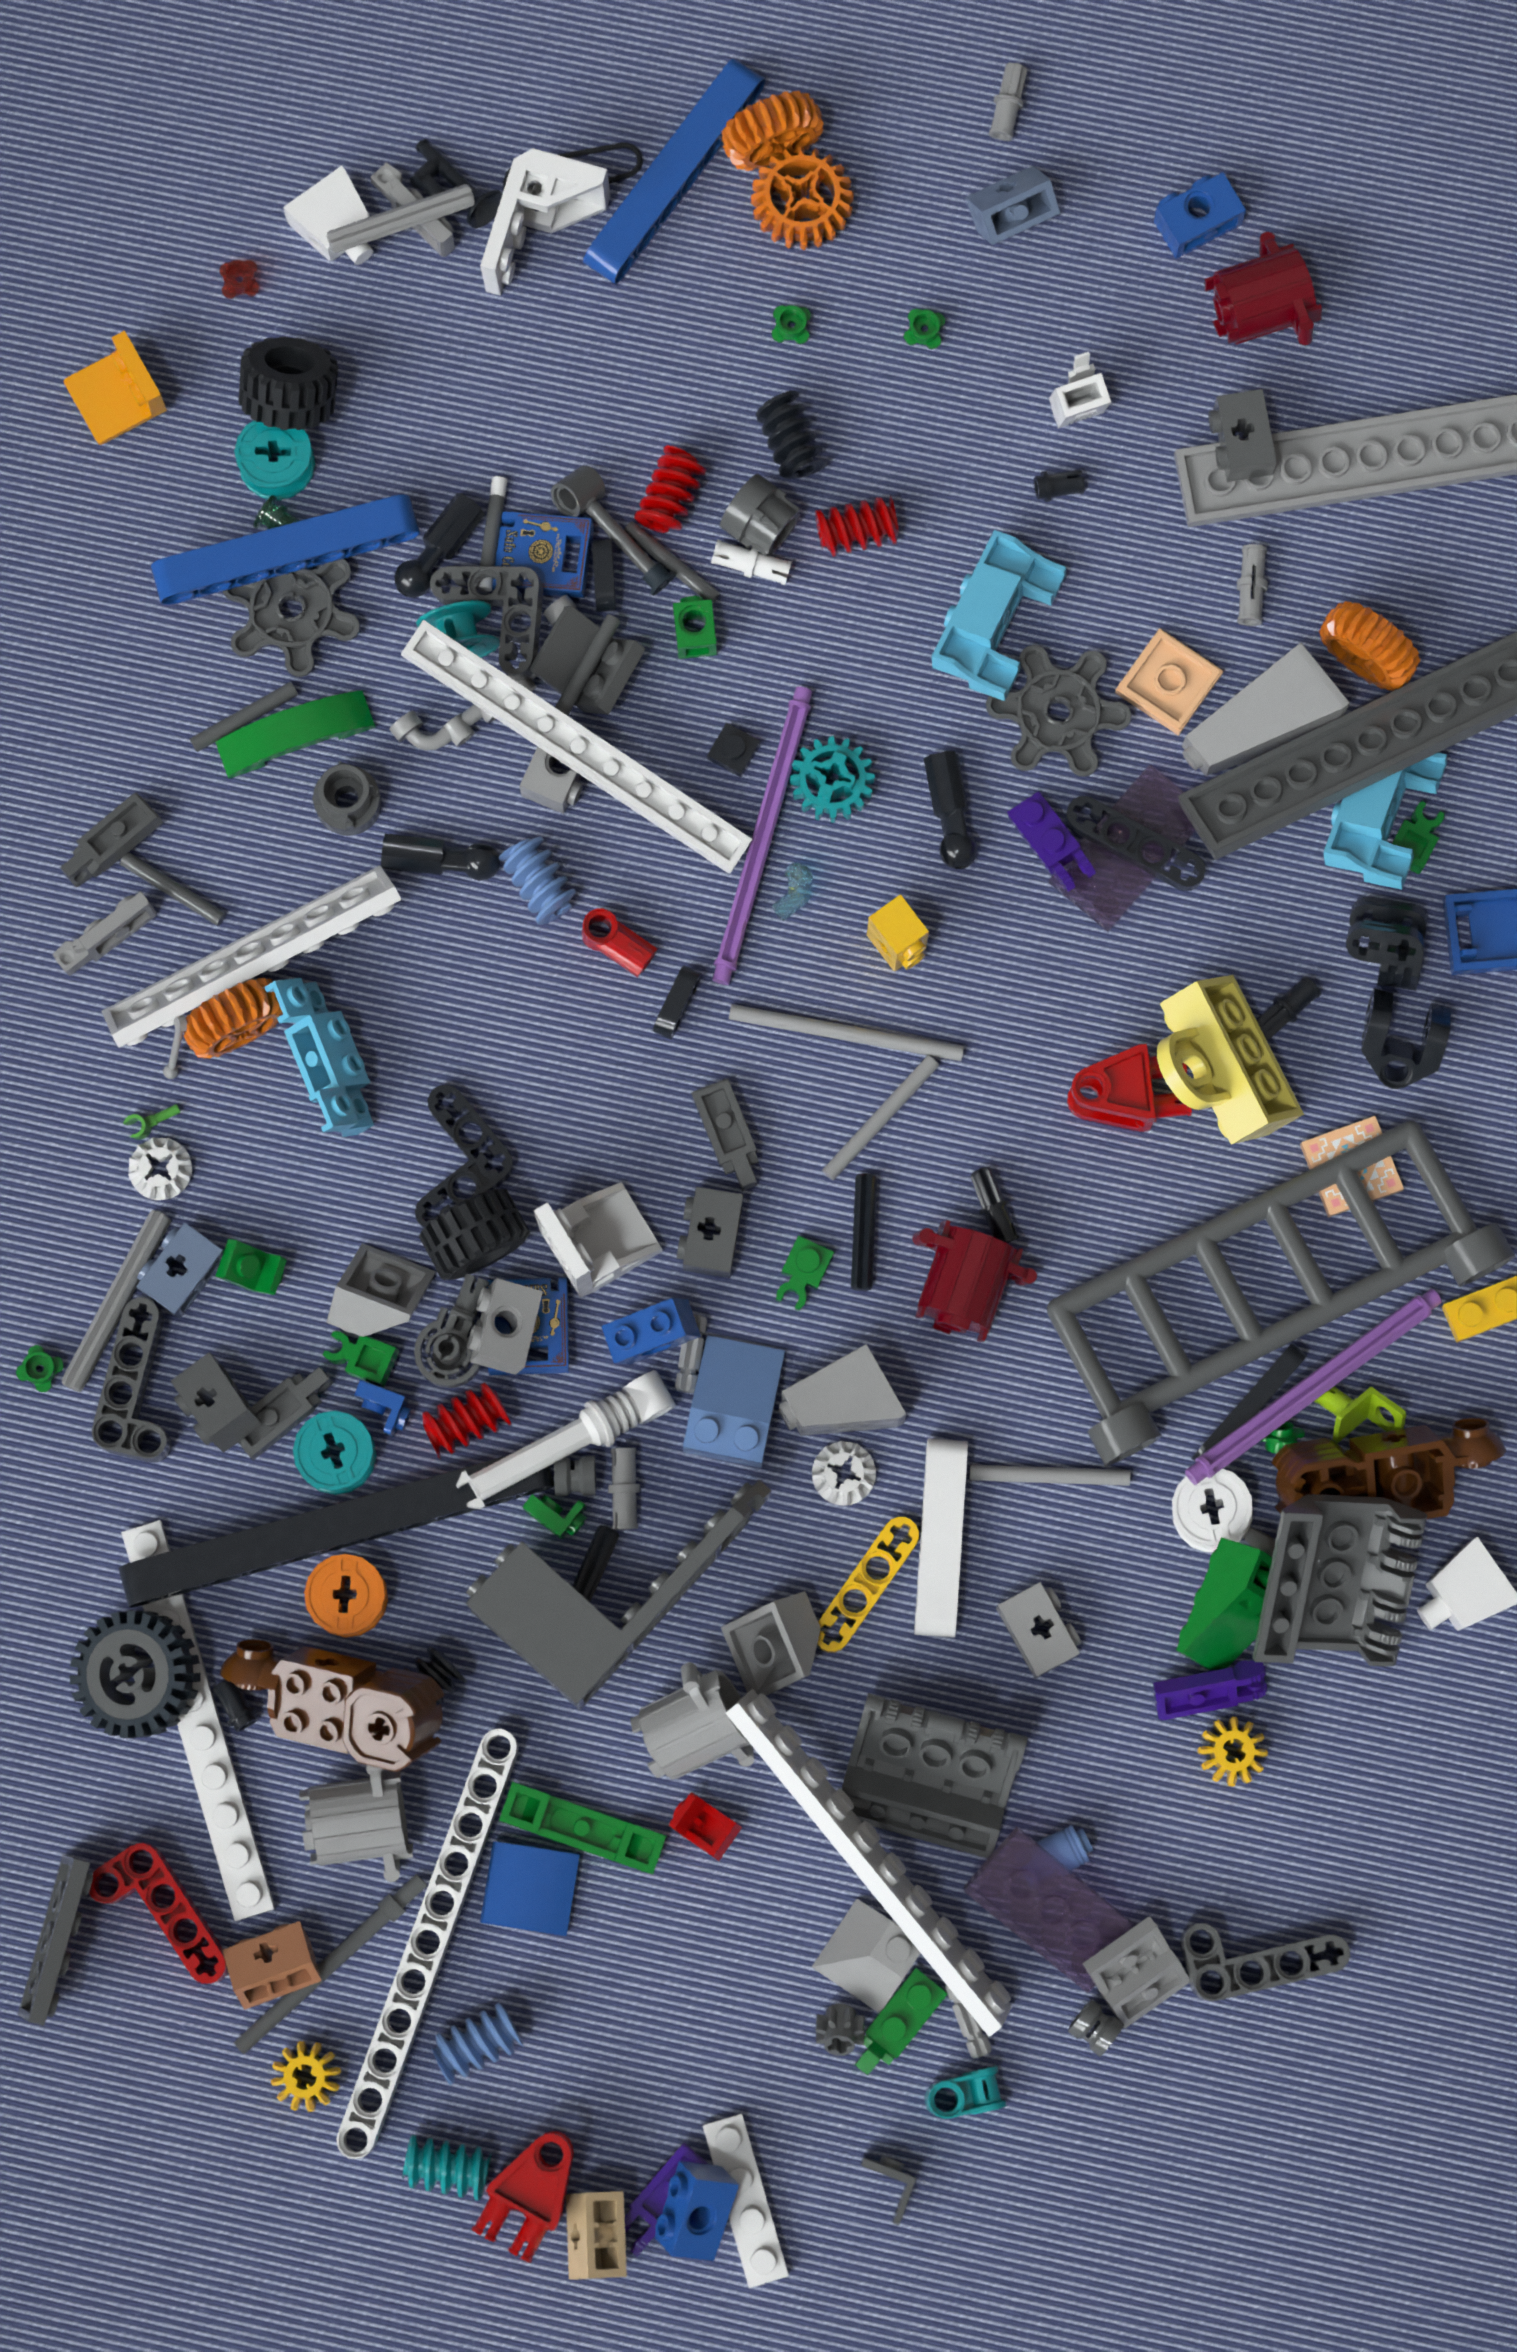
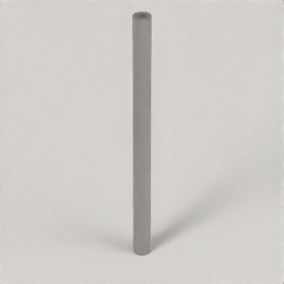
M731 1004L729 1020L956 1061L962 1060L964 1046L734 1004Z

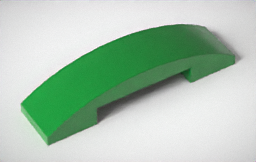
M360 690L325 697L272 714L224 736L215 743L228 779L265 767V761L337 736L339 740L376 727L363 691Z
M515 1782L511 1784L499 1821L652 1875L666 1835L613 1818Z

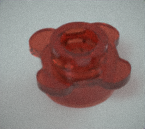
M234 260L221 265L219 272L224 280V286L222 287L224 297L233 299L236 295L243 294L253 297L259 292V284L255 281L257 265L254 261ZM240 276L243 280L242 282H237L236 278Z

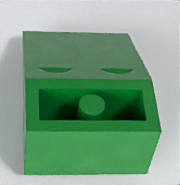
M1221 1537L1217 1549L1211 1554L1209 1569L1203 1584L1195 1594L1194 1606L1187 1624L1181 1629L1176 1651L1209 1671L1228 1668L1257 1637L1272 1557L1260 1549Z

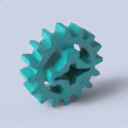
M829 736L828 745L822 746L821 742L815 739L812 752L804 747L800 750V755L804 761L794 760L792 763V769L799 773L790 776V785L799 786L793 791L794 800L804 798L801 810L806 812L814 808L815 819L818 821L823 816V813L829 814L831 823H835L838 813H842L849 820L851 819L852 807L859 811L864 809V802L861 797L871 798L873 790L866 786L873 784L875 781V774L866 773L871 768L872 761L871 759L860 760L863 748L859 746L851 751L849 749L850 739L845 738L841 746L835 744L834 736ZM832 756V758L826 761H817L823 757ZM847 762L851 763L855 768L858 779H855L856 776L849 773L846 767ZM832 773L839 775L838 780H835L833 785L826 784V778H830ZM806 779L809 780V783L816 786L818 790L817 798L809 790ZM842 796L847 797V799L841 802L832 803L833 800Z

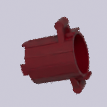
M1264 232L1260 235L1259 258L1216 271L1213 276L1205 278V292L1214 289L1213 304L1218 319L1213 321V325L1219 337L1227 335L1228 344L1234 342L1237 345L1289 327H1293L1299 344H1311L1314 322L1321 320L1322 306L1321 304H1316L1314 288L1306 263L1299 250L1294 248L1293 243L1279 248L1275 242L1274 234Z
M949 1220L940 1222L937 1234L929 1228L916 1231L912 1237L914 1244L925 1246L936 1251L917 1305L915 1317L922 1318L925 1314L934 1318L932 1329L950 1335L951 1330L960 1333H966V1330L979 1333L977 1341L985 1342L987 1334H989L1007 1280L1015 1281L1017 1285L1024 1286L1034 1283L1037 1279L1034 1269H1026L1018 1265L1023 1249L1019 1248V1250H1016L1008 1243L972 1229L951 1226V1221Z

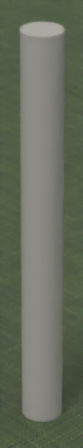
M927 1055L822 1169L828 1178L834 1181L939 1067V1064L931 1056Z
M970 1465L969 1481L1130 1486V1470Z

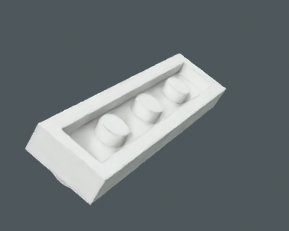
M742 2113L702 2125L713 2164L722 2166L739 2183L729 2220L748 2287L752 2288L788 2277V2271Z

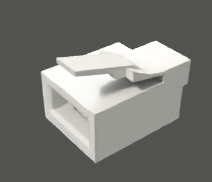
M1089 351L1074 356L1073 371L1068 372V384L1056 388L1049 398L1058 429L1073 424L1074 421L1076 423L1082 421L1083 418L1085 420L1087 417L1091 418L1092 415L1094 417L1103 414L1111 403L1102 373L1094 375V364L1089 365Z

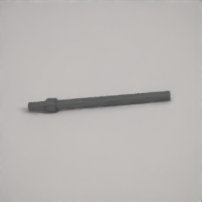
M416 1874L394 1895L389 1893L377 1904L379 1909L317 1965L322 1981L284 1995L233 2042L243 2054H246L390 1920L395 1922L406 1912L404 1907L427 1887L422 1878Z

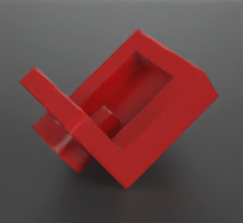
M693 1792L688 1795L686 1800L678 1804L674 1811L673 1819L669 1823L672 1829L718 1861H720L742 1829L740 1825L706 1803Z

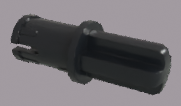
M1305 976L1281 998L1275 997L1273 999L1274 1004L1256 1019L1267 1041L1288 1022H1296V1015L1321 995L1319 988L1311 979Z
M984 1167L971 1173L970 1177L982 1206L979 1212L980 1215H985L992 1236L1005 1243L1019 1239L1020 1236L1017 1234L1007 1208L1010 1202L1009 1200L1004 1201L993 1169L991 1167Z

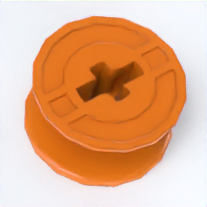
M350 1554L331 1556L317 1564L308 1576L304 1591L306 1609L313 1621L328 1633L345 1638L361 1636L373 1629L384 1616L388 1602L387 1586L380 1572L364 1558ZM345 1579H351L350 1590L353 1593H357L356 1599H349L348 1612L342 1613L343 1602L340 1599H336L337 1593L344 1592Z

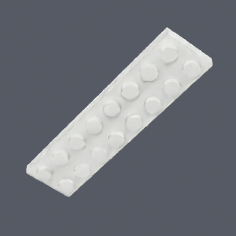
M378 866L101 1012L119 1048L125 1044L128 1046L136 1045L147 1038L148 1032L160 1026L169 1027L174 1025L176 1017L184 1016L183 1014L196 1007L198 1008L202 1002L208 1001L213 995L223 992L226 988H232L238 983H245L250 979L254 980L255 976L267 970L273 972L283 968L288 964L289 958L301 952L310 953L319 949L324 944V940L337 933L339 935L350 933L359 926L360 921L371 915L377 917L388 913L394 908V903L402 899L382 867Z

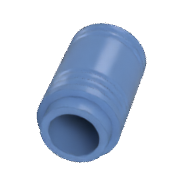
M1070 1825L1064 1828V1830H1059L1037 1841L1035 1844L1021 1849L1022 1854L1015 1858L1029 1887L1036 1883L1038 1886H1041L1043 1883L1045 1884L1090 1862L1087 1854L1094 1850L1083 1828L1075 1832L1073 1826Z

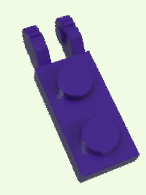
M1039 791L1006 812L1012 824L1050 874L1054 873L1068 892L1075 888L1076 885L1071 874L1063 866L1072 860L1077 863L1081 872L1088 878L1096 874L1093 865L1083 853L1080 844Z
M1250 1659V1661H1239L1234 1668L1211 1670L1205 1673L1154 1682L1153 1690L1158 1719L1163 1721L1234 1707L1238 1706L1239 1703L1263 1698L1267 1692V1682L1264 1679V1676H1266L1264 1664Z
M685 2142L682 2143L630 2205L631 2210L624 2216L625 2233L630 2229L631 2223L638 2215L651 2225L632 2244L630 2251L636 2257L655 2236L656 2222L663 2212L668 2197L669 2182L675 2175L679 2161L710 2165Z

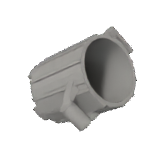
M694 1663L683 1664L681 1667L683 1688L640 1708L639 1715L631 1718L632 1732L634 1734L641 1730L643 1732L646 1748L654 1761L647 1763L656 1778L666 1774L671 1780L678 1779L729 1753H732L738 1759L741 1766H750L754 1763L752 1745L726 1714L741 1699V1696L731 1680L722 1671H717V1669L703 1676L697 1670Z
M366 1765L370 1778L311 1786L309 1789L300 1790L299 1800H309V1804L305 1805L306 1831H302L305 1851L316 1850V1853L310 1855V1865L320 1864V1866L383 1857L385 1880L395 1882L399 1879V1859L413 1857V1844H408L405 1806L400 1783L401 1770L398 1772L383 1771L382 1768Z

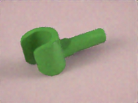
M177 1104L147 1117L137 1114L129 1115L125 1118L123 1124L129 1126L140 1121L142 1124L141 1130L130 1135V1137L142 1140L149 1136L151 1128L158 1125L157 1123L181 1112Z

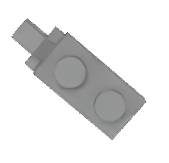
M387 162L370 177L371 183L391 202L393 209L423 199V196L417 190L411 189L409 191L402 184L401 172ZM444 217L412 227L440 256L446 257L455 249L452 234L454 230Z
M141 891L135 896H127L116 905L114 912L104 919L93 921L85 928L84 934L74 941H65L52 955L61 968L71 976L90 960L98 961L155 918L157 912Z

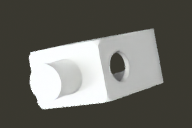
M340 166L283 207L287 223L327 260L333 261L346 252L355 265H360L373 254V249L368 243L338 253H333L327 239L328 231L370 217L343 166Z
M1476 1537L1464 1545L1425 1584L1434 1599L1419 1608L1417 1612L1430 1630L1449 1619L1454 1628L1459 1631L1516 1605L1517 1592L1480 1539Z

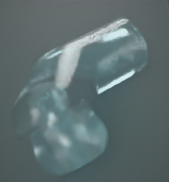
M798 862L790 864L785 870V876L788 877V893L772 905V909L782 921L808 903L811 898V871L807 866H803Z

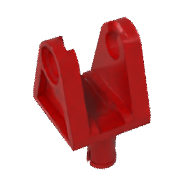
M1147 1044L1136 1045L1080 1070L1075 1075L1072 1086L1067 1094V1105L1074 1116L1088 1121L1139 1132L1150 1131L1153 1122H1156L1157 1118L1192 1115V1108L1182 1103L1174 1093L1154 1095L1152 1079H1162L1164 1077L1159 1068L1157 1056L1149 1055ZM1182 1063V1066L1185 1072L1187 1073V1065ZM1090 1088L1096 1092L1098 1097L1088 1099L1081 1094L1080 1090Z
M548 2131L538 2137L489 2183L485 2192H487L490 2198L471 2230L481 2235L488 2222L492 2221L484 2238L495 2243L496 2237L511 2210L516 2211L517 2209L524 2213L523 2215L526 2219L507 2250L517 2257L525 2241H527L528 2245L520 2259L531 2263L547 2231H554L562 2219L574 2157V2146L570 2138L558 2131ZM554 2142L561 2147L563 2158L560 2163L549 2164L543 2159L541 2150L545 2143Z

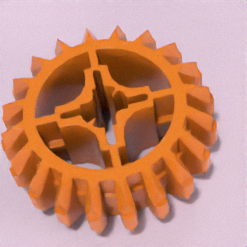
M784 91L780 95L775 96L772 94L769 98L759 99L757 103L747 105L745 110L737 112L734 115L735 118L730 119L726 123V127L721 132L723 135V148L732 164L737 169L752 171L756 168L760 169L761 166L769 167L771 156L782 161V153L785 148L792 156L797 155V149L800 146L804 148V151L808 150L810 144L816 143L824 131V123L819 106L815 104L809 93H801L800 91L789 93Z
M800 146L797 149L796 156H792L785 148L782 153V161L771 156L769 159L770 168L761 166L759 169L760 179H755L752 183V189L756 193L751 195V205L756 207L753 210L754 219L762 220L760 223L762 232L765 233L773 230L771 239L774 243L784 237L785 246L788 249L793 246L794 241L800 242V248L804 251L807 249L808 241L813 240L814 245L820 248L822 246V236L833 241L836 237L835 229L844 230L846 227V220L844 218H849L852 214V207L849 204L854 201V193L848 190L851 187V179L849 177H842L844 174L842 164L832 167L833 157L831 154L821 160L819 159V150L817 148L809 156L804 155V148ZM794 176H805L800 179L793 178ZM821 182L827 186L833 196L831 206L825 204L824 198L818 194ZM774 190L781 194V199L786 202L783 215L777 211L772 203L771 196ZM804 218L812 219L811 221L799 222V220Z
M1349 601L1338 603L1325 617L1319 630L1322 643L1327 646L1328 652L1337 658L1336 661L1342 663L1358 677L1366 680L1368 684H1375L1379 689L1386 688L1387 690L1394 691L1403 687L1413 677L1420 663L1417 648L1413 646L1412 640L1406 638L1404 632L1396 628L1393 622L1386 620L1382 614L1373 612L1370 607L1364 608L1360 603Z
M250 979L245 983H238L232 988H226L223 992L213 995L208 1001L202 1002L201 1006L193 1009L190 1015L186 1016L187 1030L183 1032L184 1038L197 1058L210 1059L212 1057H220L227 1052L231 1053L233 1050L243 1047L258 1037L265 1035L268 1030L276 1027L278 1023L277 1017L281 1016L283 1012L275 993L266 992L265 986L272 983V979Z

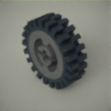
M152 1611L112 1613L111 1617H102L96 1621L98 1627H89L84 1632V1635L88 1638L87 1641H78L75 1650L81 1652L80 1657L71 1659L70 1667H77L78 1671L77 1675L70 1676V1685L78 1684L79 1691L72 1693L74 1701H83L85 1706L79 1709L84 1717H93L90 1724L96 1729L105 1728V1734L111 1736L120 1735V1738L149 1737L166 1732V1727H174L181 1721L178 1718L179 1715L188 1714L192 1707L186 1703L189 1699H196L198 1690L192 1689L193 1682H200L201 1673H193V1665L200 1664L198 1655L190 1654L189 1649L195 1647L192 1639H184L182 1637L186 1631L180 1625H172L173 1619L167 1616H158V1613ZM140 1646L151 1657L138 1656L135 1652V1647ZM152 1662H154L155 1668H142L139 1671H137L135 1668L146 1667L150 1665ZM134 1677L135 1681L122 1682L120 1685H116V1681L129 1680ZM120 1692L133 1693L135 1696L134 1703L127 1700Z

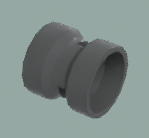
M595 1455L582 1456L579 1460L573 1461L565 1457L554 1463L555 1496H568L574 1491L580 1492L583 1496H596Z
M1090 1999L1067 2031L1076 2039L1083 2038L1089 2043L1090 2050L1101 2057L1121 2032L1124 2024L1115 2017L1106 2016L1102 2013V2007ZM1097 2020H1099L1098 2024L1094 2027V2029L1092 2030V2032L1089 2033V2031H1090L1091 2028L1094 2026V2024L1097 2022Z

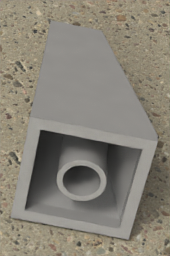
M1300 643L1188 733L1182 744L1184 748L1182 754L1194 770L1200 769L1205 776L1259 757L1345 715L1350 702L1304 645Z

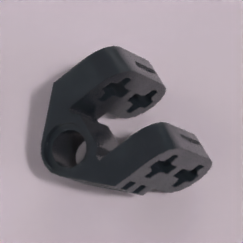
M1375 897L1360 898L1353 904L1350 911L1351 927L1347 933L1346 948L1355 959L1380 964L1377 985L1416 991L1424 954L1427 915L1419 905ZM1365 910L1373 911L1372 915L1374 918L1371 921H1363L1362 916ZM1404 916L1412 917L1413 924L1410 927L1402 926ZM1361 936L1369 937L1371 942L1368 943L1367 947L1360 946L1359 939Z
M1373 988L1365 1015L1361 1051L1379 1080L1386 1087L1401 1089L1439 1071L1450 1033L1451 1007L1435 1003L1430 1004L1423 1027L1422 1044L1420 1050H1417L1413 1044L1393 1039L1385 1041L1393 1011V992ZM1395 1060L1403 1062L1406 1066L1395 1070L1389 1068L1387 1064Z

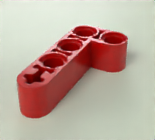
M145 1843L134 1844L93 1872L89 1894L95 1901L115 1904L135 1891L139 1893L190 1975L196 1981L202 1984H215L227 1976L228 1969L222 1951L223 1947L157 1847ZM146 1850L152 1855L153 1865L148 1872L140 1874L135 1870L133 1860L138 1852ZM108 1873L113 1874L118 1880V1889L110 1897L104 1896L99 1889L101 1878ZM167 1884L173 1888L175 1900L170 1907L162 1908L157 1904L155 1894L160 1886ZM185 1919H191L197 1926L196 1937L188 1943L183 1942L177 1934L179 1924ZM207 1940L209 1945L201 1949L208 1958L217 1957L219 1962L214 1966L217 1973L215 1975L210 1972L202 1973L200 1968L205 1964L203 1958L199 1953H193L190 1956L188 1950L199 1947Z

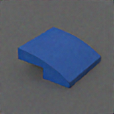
M493 1841L480 1923L567 1936L580 1855Z

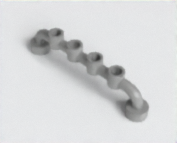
M568 595L560 597L544 611V616L552 626L556 623L565 606H573L577 609V606ZM532 674L525 680H515L531 692L537 687L532 681L537 677L535 674ZM473 704L462 714H458L449 720L435 734L425 735L419 731L423 722L412 710L399 718L389 730L398 742L407 739L417 748L437 750L451 741L456 747H459L475 734L470 726L482 717L487 724L493 722L496 718Z

